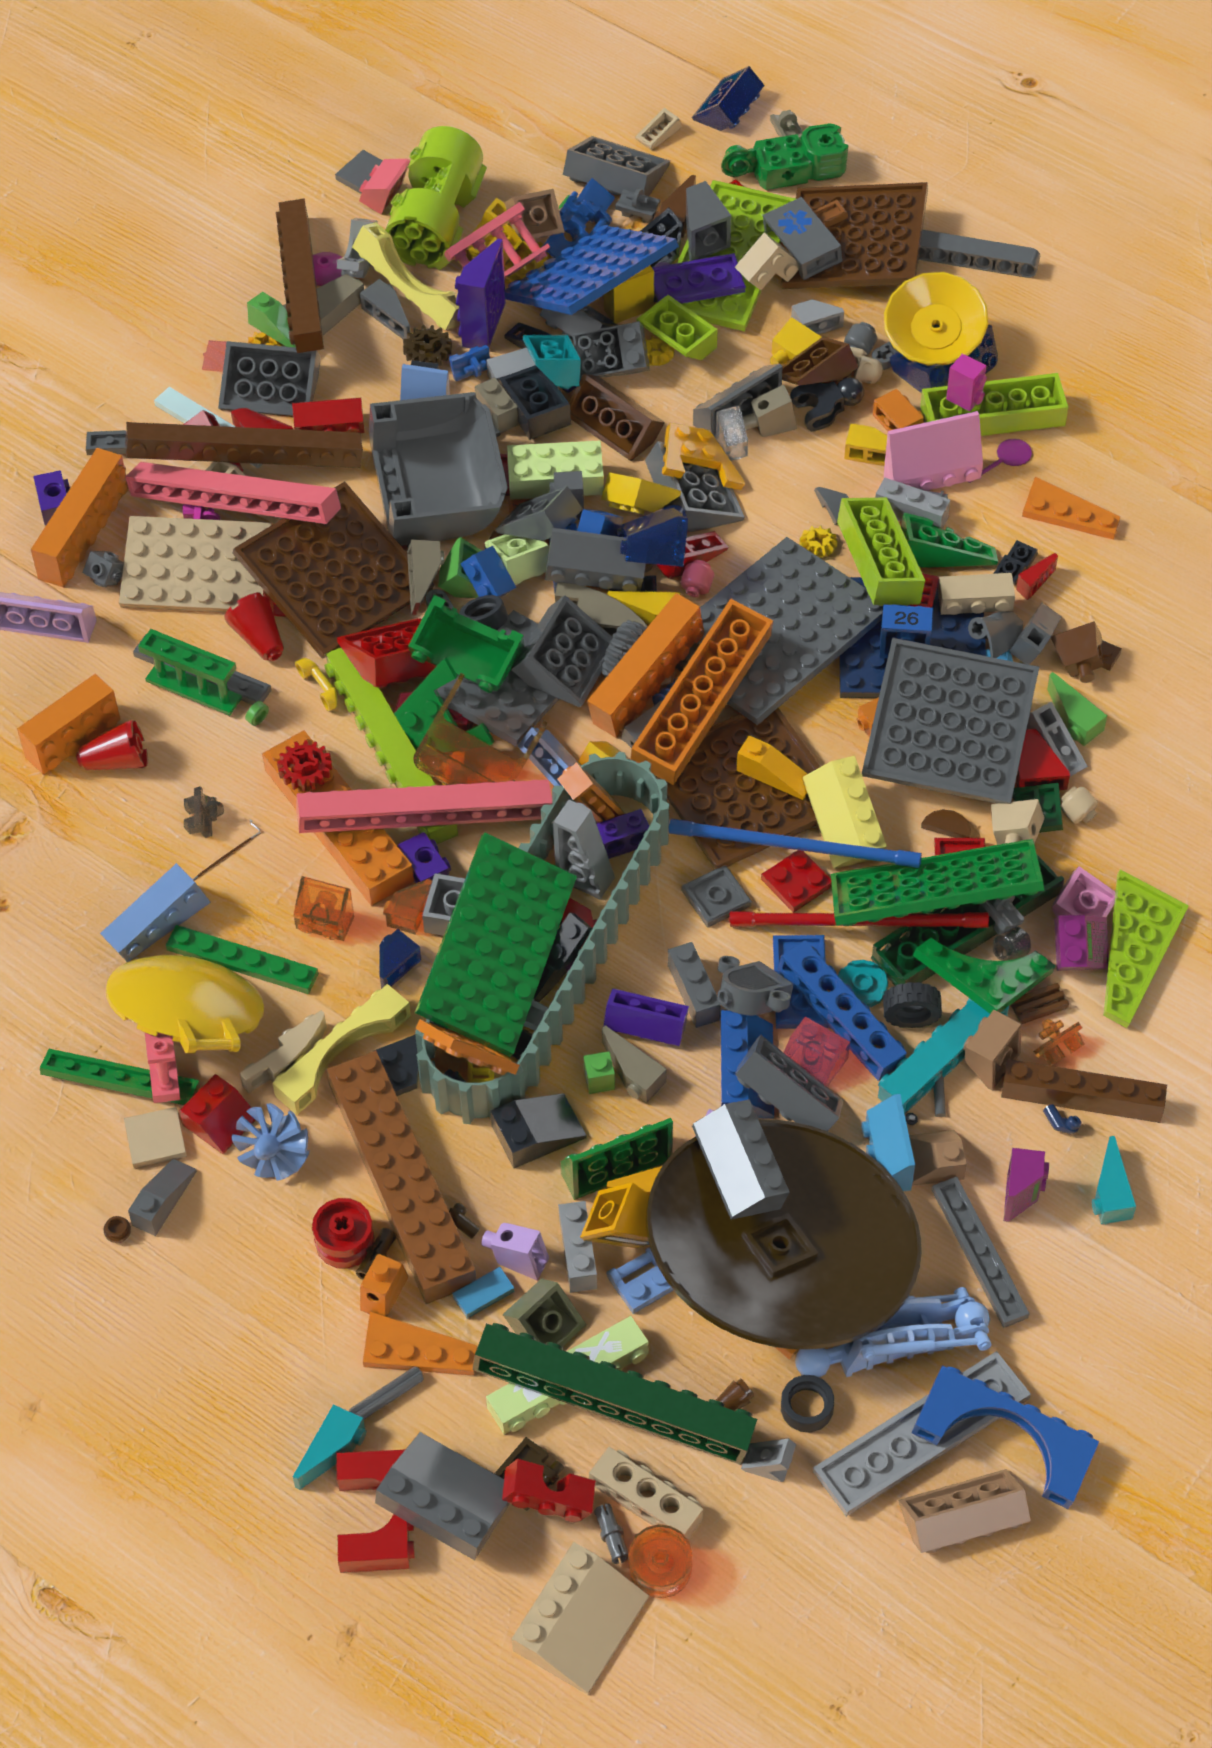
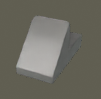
M789 1438L750 1443L741 1469L751 1474L783 1482L792 1461L796 1443Z

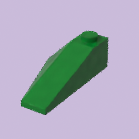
M904 512L901 529L919 567L997 565L998 558L995 547L972 537L961 538L953 533L954 530L949 527L943 530L932 525L934 521L928 518Z

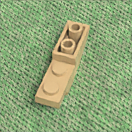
M321 1010L315 1015H309L296 1027L284 1031L278 1037L280 1048L271 1050L263 1059L244 1068L240 1076L242 1086L248 1093L270 1079L274 1082L280 1073L286 1072L294 1065L298 1057L306 1055L313 1049L315 1043L322 1039L327 1028L324 1012Z

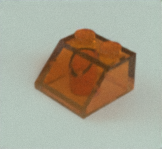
M302 876L294 910L296 929L307 934L322 935L329 940L337 939L344 941L355 917L351 889Z

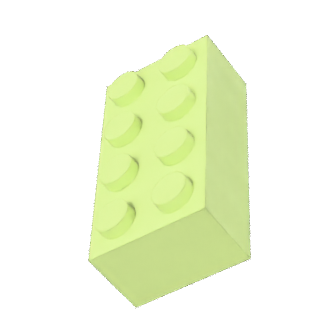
M601 440L507 445L510 500L533 499L549 493V482H554V472L582 471L584 496L603 494L604 475Z

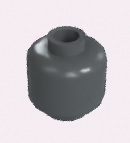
M856 323L851 326L844 339V343H848L850 347L863 349L869 355L877 342L876 330L868 323Z

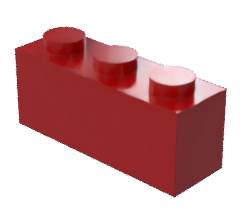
M361 397L292 403L294 430L365 433Z

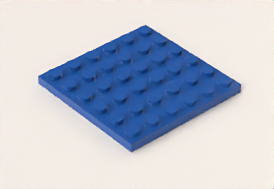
M603 225L597 228L596 233L581 238L577 245L562 250L561 255L546 260L539 269L527 272L526 277L511 282L508 288L505 289V300L573 315L679 246L675 238Z

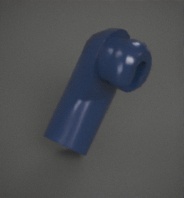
M1054 1104L1048 1105L1043 1110L1054 1130L1067 1134L1078 1132L1081 1126L1079 1117H1061Z

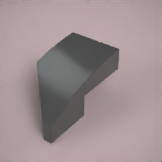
M816 487L814 491L822 508L826 507L834 525L838 524L837 519L841 499L849 497L845 493Z

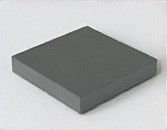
M362 150L335 174L336 180L362 194L359 191L361 185L365 180H370L372 169L375 165L380 166L383 160Z
M726 865L682 885L681 891L707 928L728 918L730 911H743L751 907L752 903Z

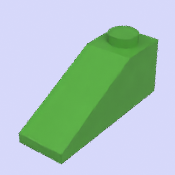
M261 292L247 302L248 324L284 346L296 348L295 345L290 343L287 310L279 301Z
M1052 672L1049 675L1047 690L1072 739L1085 746L1104 731L1107 715Z

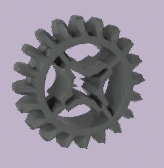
M627 620L621 624V627L617 628V632L613 634V638L606 649V655L603 658L602 673L604 678L609 675L647 627L639 622Z

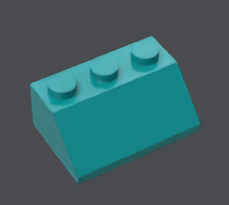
M523 335V341L535 365L556 386L564 389L579 386L581 359L568 335Z

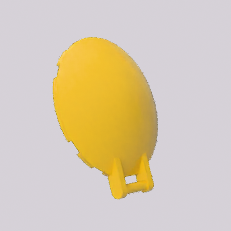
M158 955L139 958L127 962L113 971L106 985L107 1001L124 1021L132 1020L137 1023V1029L153 1036H157L158 1032L173 1036L172 1041L180 1042L185 1053H195L196 1050L226 1049L229 1052H239L240 1038L238 1034L243 1032L249 1034L259 1025L264 1012L262 997L249 981L224 966L195 957Z

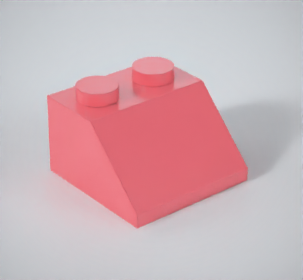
M384 159L380 166L375 165L370 173V180H365L359 189L362 193L359 201L382 215L402 186L410 160Z

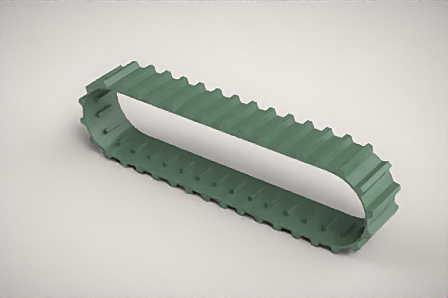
M618 752L615 757L600 758L594 753L589 755V762L581 765L610 795L632 798L645 805L653 813V821L647 832H645L637 850L633 853V857L626 870L623 871L621 879L612 891L611 897L601 911L582 949L578 952V956L571 969L568 970L567 976L559 990H557L551 1005L544 1013V1017L536 1032L534 1031L526 1050L517 1062L520 1066L516 1075L507 1072L492 1081L481 1083H465L451 1079L442 1074L436 1068L434 1060H432L438 1047L434 1043L423 1039L424 1033L416 1029L415 1036L418 1052L416 1055L422 1093L432 1094L435 1099L436 1111L440 1114L450 1111L453 1114L462 1116L463 1124H471L474 1118L489 1117L491 1119L490 1110L514 1100L525 1099V1092L528 1087H537L540 1083V1065L549 1066L551 1063V1045H560L562 1043V1025L573 1023L574 1004L584 1003L585 984L595 983L596 964L606 963L607 944H616L618 941V924H627L629 921V905H637L640 901V885L649 884L650 866H659L661 862V846L668 845L669 803H667V783L665 779L655 778L654 774L651 773V763L648 761L637 763L626 759L625 752ZM563 786L553 787L552 805L542 806L541 824H532L530 827V843H521L519 849L544 861L554 845V820L568 800L575 802ZM426 1019V1022L448 1030V1028Z

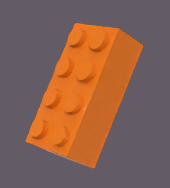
M95 673L18 727L17 731L25 758L44 775L48 771L55 769L69 756L76 754L80 746L97 738L107 729L114 727L121 720L114 690Z

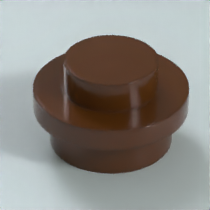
M121 1216L109 1218L104 1225V1235L107 1240L113 1243L125 1241L131 1234L129 1221Z

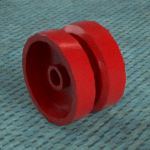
M337 1198L322 1205L313 1217L312 1232L318 1256L326 1264L335 1268L349 1269L362 1263L367 1255L366 1250L368 1246H372L375 1241L370 1213L362 1203L351 1198Z

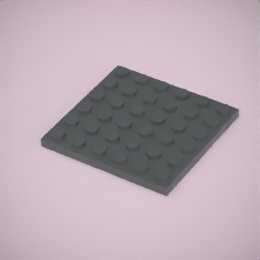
M892 638L862 776L996 804H1011L1039 667Z

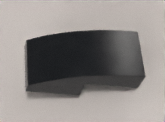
M1016 540L1008 555H1004L993 574L1012 573L1013 584L1015 585L1018 581V575L1028 569L1036 558L1038 549Z

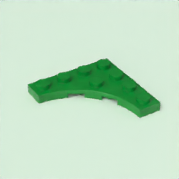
M932 938L917 947L913 954L915 958L990 1014L993 1010L999 1013L1052 974L1056 966L1037 951L1014 960H983L953 951Z

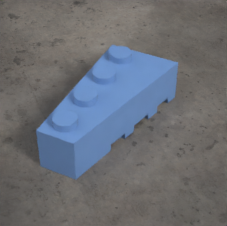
M176 863L100 934L126 962H129L172 931L176 925L182 924L211 902L193 879Z

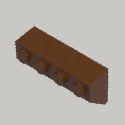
M583 374L579 386L576 387L569 400L571 420L630 461H633L655 442L665 424L664 421L595 375Z

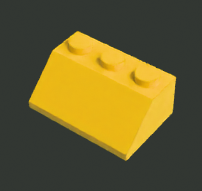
M608 472L601 500L609 502V507L644 515L645 511L654 513L679 497L681 491L644 479Z

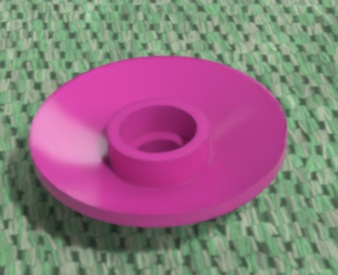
M320 252L313 255L316 285L323 286L342 276V269H337V260L342 258L340 255L332 252Z

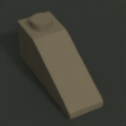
M411 540L407 558L412 615L417 614L440 565L444 564V551H440V541Z
M607 1026L602 1028V1043L606 1051H610L612 1063L627 1092L633 1098L641 1099L647 1103L666 1083L667 1069Z

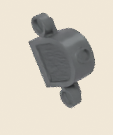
M722 956L719 958L718 970L723 973L721 988L718 991V1000L723 1007L743 1015H760L772 1011L781 1012L789 1008L793 983L760 961L739 966V959L733 956Z

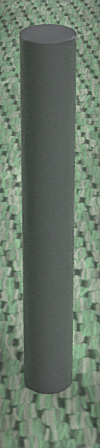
M941 1071V1077L935 1082L933 1087L935 1117H946L944 1077Z

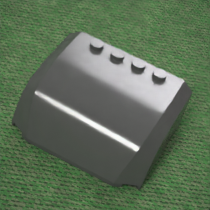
M470 392L370 404V445L387 529L401 546L410 545L411 540L444 541L473 535L485 529L500 511L507 491V483L490 409L476 398V393Z

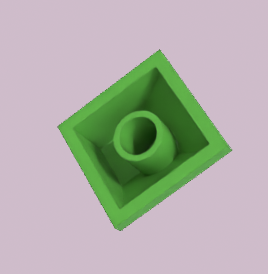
M462 537L458 538L445 558L444 564L440 567L438 587L456 598L479 597L461 563L482 550Z

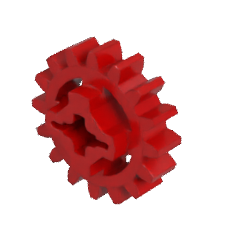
M304 740L303 745H299L296 741L294 742V748L286 746V753L279 754L280 761H277L280 779L283 778L285 785L292 783L293 790L298 786L302 787V791H306L307 786L315 790L316 783L324 785V778L331 777L330 770H333L331 754L326 753L325 746L318 748L316 741L312 745H308L307 740Z

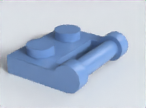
M650 1247L646 1249L644 1254L618 1269L612 1268L606 1272L609 1281L633 1314L674 1291L659 1270ZM650 1262L655 1266L626 1284L622 1281V1278Z

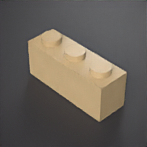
M1012 573L939 577L938 598L941 615L1013 611L1015 591Z

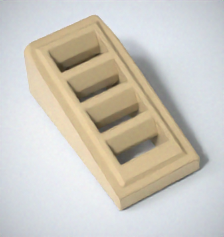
M663 108L635 138L647 148L653 150L682 127L680 118L666 108ZM648 136L653 140L649 142L645 137Z

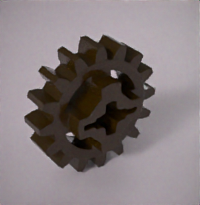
M422 325L421 330L413 328L414 333L408 332L407 338L403 339V354L406 355L407 361L437 363L441 366V360L448 361V355L452 354V340L449 338L448 332L443 333L441 327L434 330V325H431L429 329Z

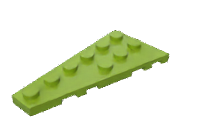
M1121 869L1117 874L1103 1016L1127 1028L1189 905Z

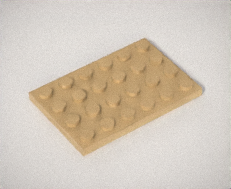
M130 516L119 598L120 607L226 612L230 606L232 609L238 606L236 601L249 594L260 592L264 596L265 591L232 552L233 548L270 527L271 523Z

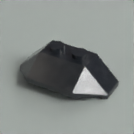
M670 207L640 230L643 233H653L654 235L675 238L679 246L651 264L652 268L660 262L671 264L679 257L683 224Z

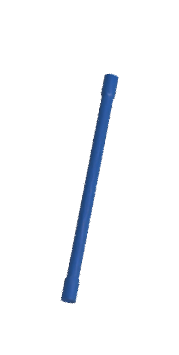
M671 819L669 823V834L707 837L888 862L914 868H920L922 853L894 851L698 824L678 819Z

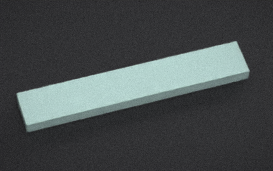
M168 387L154 400L155 406L183 423L190 420L200 411L205 410L215 416L220 426L235 427L171 387ZM252 464V465L255 466L256 468H259V467H261L263 464Z

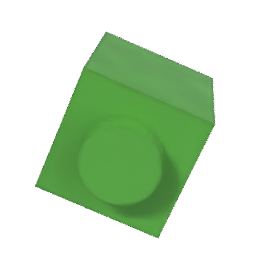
M610 1051L583 1056L584 1074L589 1094L615 1090V1073Z

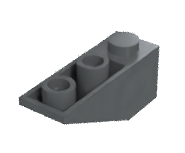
M1042 602L1009 652L1023 663L1030 665L1051 638L1062 616Z

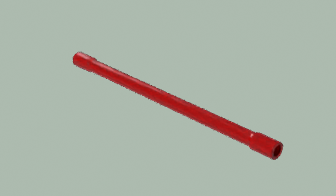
M730 911L729 916L730 927L836 926L834 913H755L749 911ZM909 913L901 918L892 916L877 922H857L853 926L988 928L989 913Z

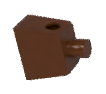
M1095 621L1051 636V640L1071 677L1079 675L1082 683L1093 681L1095 679L1093 670L1104 665L1102 634Z

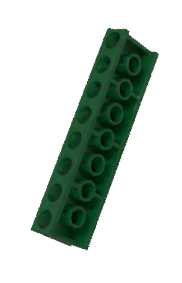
M1038 855L1044 890L1034 895H1014L1015 898L1012 902L1023 917L1058 896L1064 884V878L1062 876L1058 877ZM962 904L957 908H946L942 912L943 908H938L929 913L963 914L965 912H980L978 910L980 904ZM989 916L988 928L902 926L873 944L871 960L879 965L882 971H885L887 978L895 986L909 982L922 983L936 973L913 956L917 947L932 938L943 946L965 955L997 935V932L993 929L995 921Z

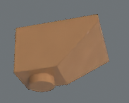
M955 1130L909 1135L915 1162L912 1186L944 1182L954 1177L964 1180L967 1164L962 1140Z

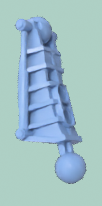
M965 1287L957 1288L954 1294L909 1296L900 1310L888 1322L860 1339L829 1349H800L795 1358L796 1368L801 1375L821 1377L826 1374L830 1365L840 1362L846 1377H850L852 1373L862 1369H873V1365L887 1362V1364L893 1363L894 1359L905 1356L908 1359L913 1358L915 1354L928 1353L929 1355L933 1354L934 1351L951 1350L954 1347L977 1345L979 1350L984 1351L989 1349L992 1344L987 1335L989 1333L990 1315L983 1304L976 1302L974 1298L969 1296ZM955 1318L957 1328L953 1329L951 1324H942V1322Z

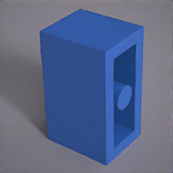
M494 546L474 554L461 563L479 597L485 595L502 597L516 588Z

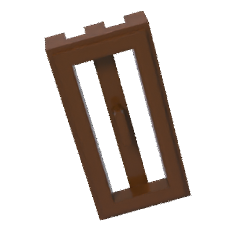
M1055 983L1024 994L1013 1002L1011 1007L1022 1025L1067 1009L1069 1002L1067 999L1065 1000L1063 991H1060V985ZM1056 1000L1059 1001V1002L1054 1003V1004H1052V1005L1043 1007L1045 1004H1048V1003H1050V1002H1053V1001H1056ZM1033 1008H1034V1009H1037V1010H1035V1011H1032V1012H1029V1013H1026V1014H1022V1012L1031 1010V1009H1033Z

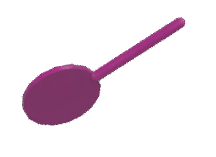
M1007 439L1003 441L997 449L999 459L984 468L981 476L1002 462L1010 466L1026 464L1032 455L1030 446L1020 439Z

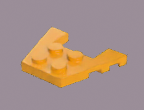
M669 423L665 433L664 447L666 448V453L663 456V462H665L662 468L663 475L682 478L685 473L682 463L684 462L717 469L723 487L742 490L745 486V481L710 430L684 424Z

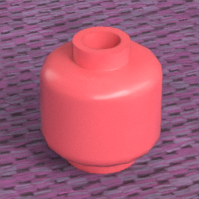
M694 560L685 566L680 584L686 590V594L691 597L705 595L710 591L714 572L707 562Z

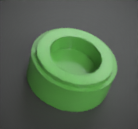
M257 701L247 711L246 721L253 726L259 725L266 718L269 707L262 701Z

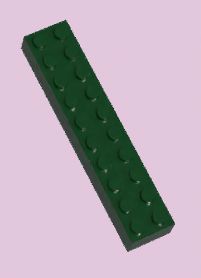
M486 1323L474 1356L472 1370L737 1464H741L746 1455L757 1423V1419L753 1418L750 1412L742 1409L733 1411L725 1408V1404L713 1399L705 1401L697 1398L698 1395L692 1391L682 1390L680 1392L671 1389V1386L666 1382L660 1380L651 1382L643 1379L644 1376L638 1372L628 1371L626 1373L617 1370V1367L610 1362L601 1361L598 1363L589 1360L590 1357L584 1353L574 1352L572 1354L564 1351L563 1347L556 1343L547 1342L544 1344L535 1341L536 1338L530 1334L521 1332L518 1335L510 1332L509 1328L502 1324L493 1323V1325Z

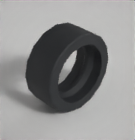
M495 595L477 597L466 603L459 613L495 630L501 628L508 620L503 600Z
M801 1375L793 1378L786 1384L781 1396V1413L791 1428L800 1432H814L821 1430L829 1423L834 1411V1394L831 1387L823 1379L814 1375ZM803 1390L814 1391L823 1398L824 1408L819 1415L813 1417L798 1415L791 1407L793 1395Z

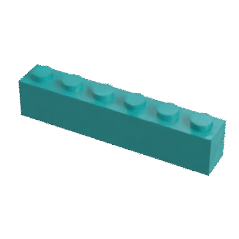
M969 998L961 1010L958 1008L951 1014L949 1021L944 1026L939 1025L933 1031L931 1038L926 1042H920L909 1058L904 1057L898 1063L893 1073L882 1077L878 1083V1099L883 1102L895 1094H900L904 1114H906L933 1089L935 1082L941 1077V1071L942 1076L945 1077L965 1059L964 1044L967 1038L975 1035L981 1020L984 1017L988 1018L990 1013ZM1009 1006L1000 1013L1007 1016Z

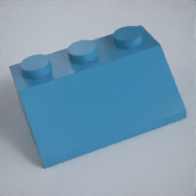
M895 1094L867 1110L866 1121L862 1122L863 1137H868L869 1145H866L867 1154L889 1172L903 1191H911L915 1162L901 1095Z

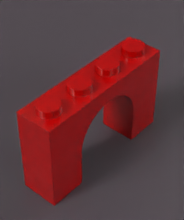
M405 1449L337 1453V1483L339 1491L377 1490L392 1465ZM393 1514L390 1521L377 1531L338 1534V1566L340 1573L410 1569L409 1559L415 1558L414 1541H409V1531H414V1525Z

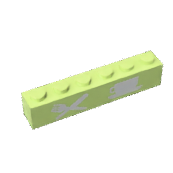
M629 1316L566 1352L572 1354L574 1352L584 1353L590 1357L589 1360L598 1363L601 1361L610 1362L617 1367V1370L622 1371L627 1365L631 1363L637 1364L645 1359L647 1354H649V1342L632 1316ZM511 1383L486 1396L487 1409L504 1435L510 1431L516 1432L525 1426L526 1422L535 1417L541 1418L545 1416L554 1406L566 1404L565 1402Z

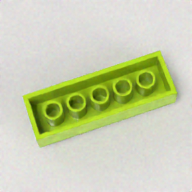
M1058 373L986 381L983 387V392H985L984 398L971 411L946 400L948 386L922 389L920 409L924 417V423L978 411L981 436L1066 425L1068 404Z
M887 497L842 498L837 523L873 605L908 606L910 604H920L925 579Z

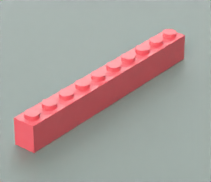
M140 462L125 476L130 494L133 497L327 524L341 509L336 488L147 462Z
M549 780L307 792L297 794L296 813L299 833L541 819L542 806L552 805V796Z

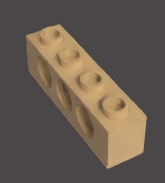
M608 1447L589 1472V1479L596 1480V1489L682 1546L686 1544L703 1520V1508H701V1504L696 1499L690 1496L686 1498L678 1492V1489L668 1481L662 1482L656 1478L648 1467L636 1465L622 1450L615 1451ZM621 1475L631 1477L627 1482H621L617 1478ZM649 1490L652 1491L654 1495L652 1497L646 1498L643 1497L641 1493L643 1491ZM668 1506H674L678 1511L667 1513L664 1509Z

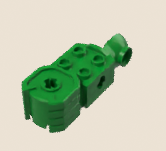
M828 123L809 126L802 132L801 139L798 134L758 140L755 142L754 147L750 149L743 148L740 145H733L726 150L721 168L722 172L730 177H739L746 173L754 172L759 185L765 190L806 184L811 179L820 181L841 177L846 171L849 145L845 144L844 137L840 134L841 127Z

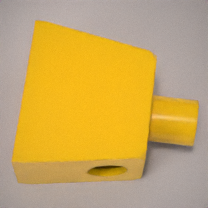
M793 317L790 318L772 340L773 356L770 358L771 365L781 364L783 366L822 337Z

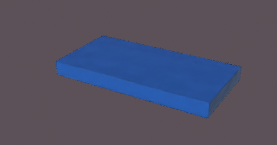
M773 935L774 971L785 978L777 969L781 955L804 940L811 947H815L820 957L826 962L825 936ZM794 987L789 1008L781 1012H775L776 1029L829 1027Z

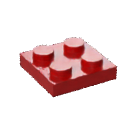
M801 850L795 851L761 874V880L793 913L832 888L829 876Z

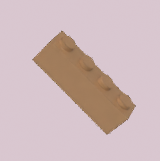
M1007 1469L898 1500L912 1541L921 1553H934L944 1546L951 1544L961 1545L966 1543L968 1539L979 1536L989 1537L996 1531L1006 1528L1016 1529L1021 1527L1023 1523L1031 1521L1025 1489Z

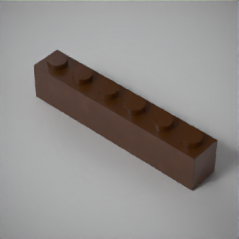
M1007 1059L1001 1098L1044 1105L1054 1104L1057 1107L1161 1123L1168 1084Z

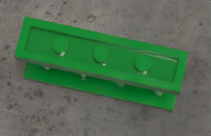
M153 629L148 631L138 645L139 652L153 657L155 666L145 678L146 682L229 716L241 701L242 695L228 690L227 682L237 669L235 662ZM186 671L195 674L196 677L186 673ZM207 680L217 683V685L210 683Z

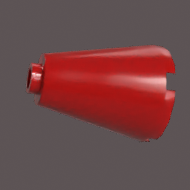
M256 592L236 601L238 603L236 608L232 609L230 606L224 615L226 623L263 660L275 661L280 658L284 646L268 597L265 594L262 596L260 592Z
M128 720L80 746L79 752L76 753L79 766H83L85 770L139 769L148 766L147 749H143L142 741L145 740L135 720Z

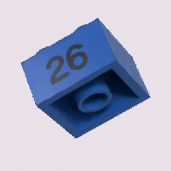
M883 605L879 658H888L892 638L930 645L933 608Z

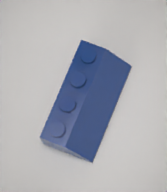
M721 1010V1106L750 1099L758 1119H774V1105H768L763 1102L758 1096L759 1093L751 1087L746 1088L735 1075L738 1065L760 1035L773 1044V1024L757 1015H743L730 1010Z

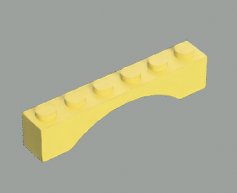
M376 222L363 225L352 246L359 256L374 266L377 272L383 274L393 286L401 290L407 299L419 306L421 311L429 315L439 327L444 330L458 327L460 322L457 321L459 306L456 305L457 293L454 291L436 290L420 282L401 261L395 249L392 236Z
M388 984L381 990H376L364 1005L356 1007L350 1017L344 1022L338 1023L328 1036L318 1040L313 1049L306 1055L298 1057L291 1068L286 1072L280 1073L272 1083L275 1097L293 1113L298 1115L316 1099L320 1080L330 1062L341 1051L363 1038L393 1032L411 1016L409 1002Z

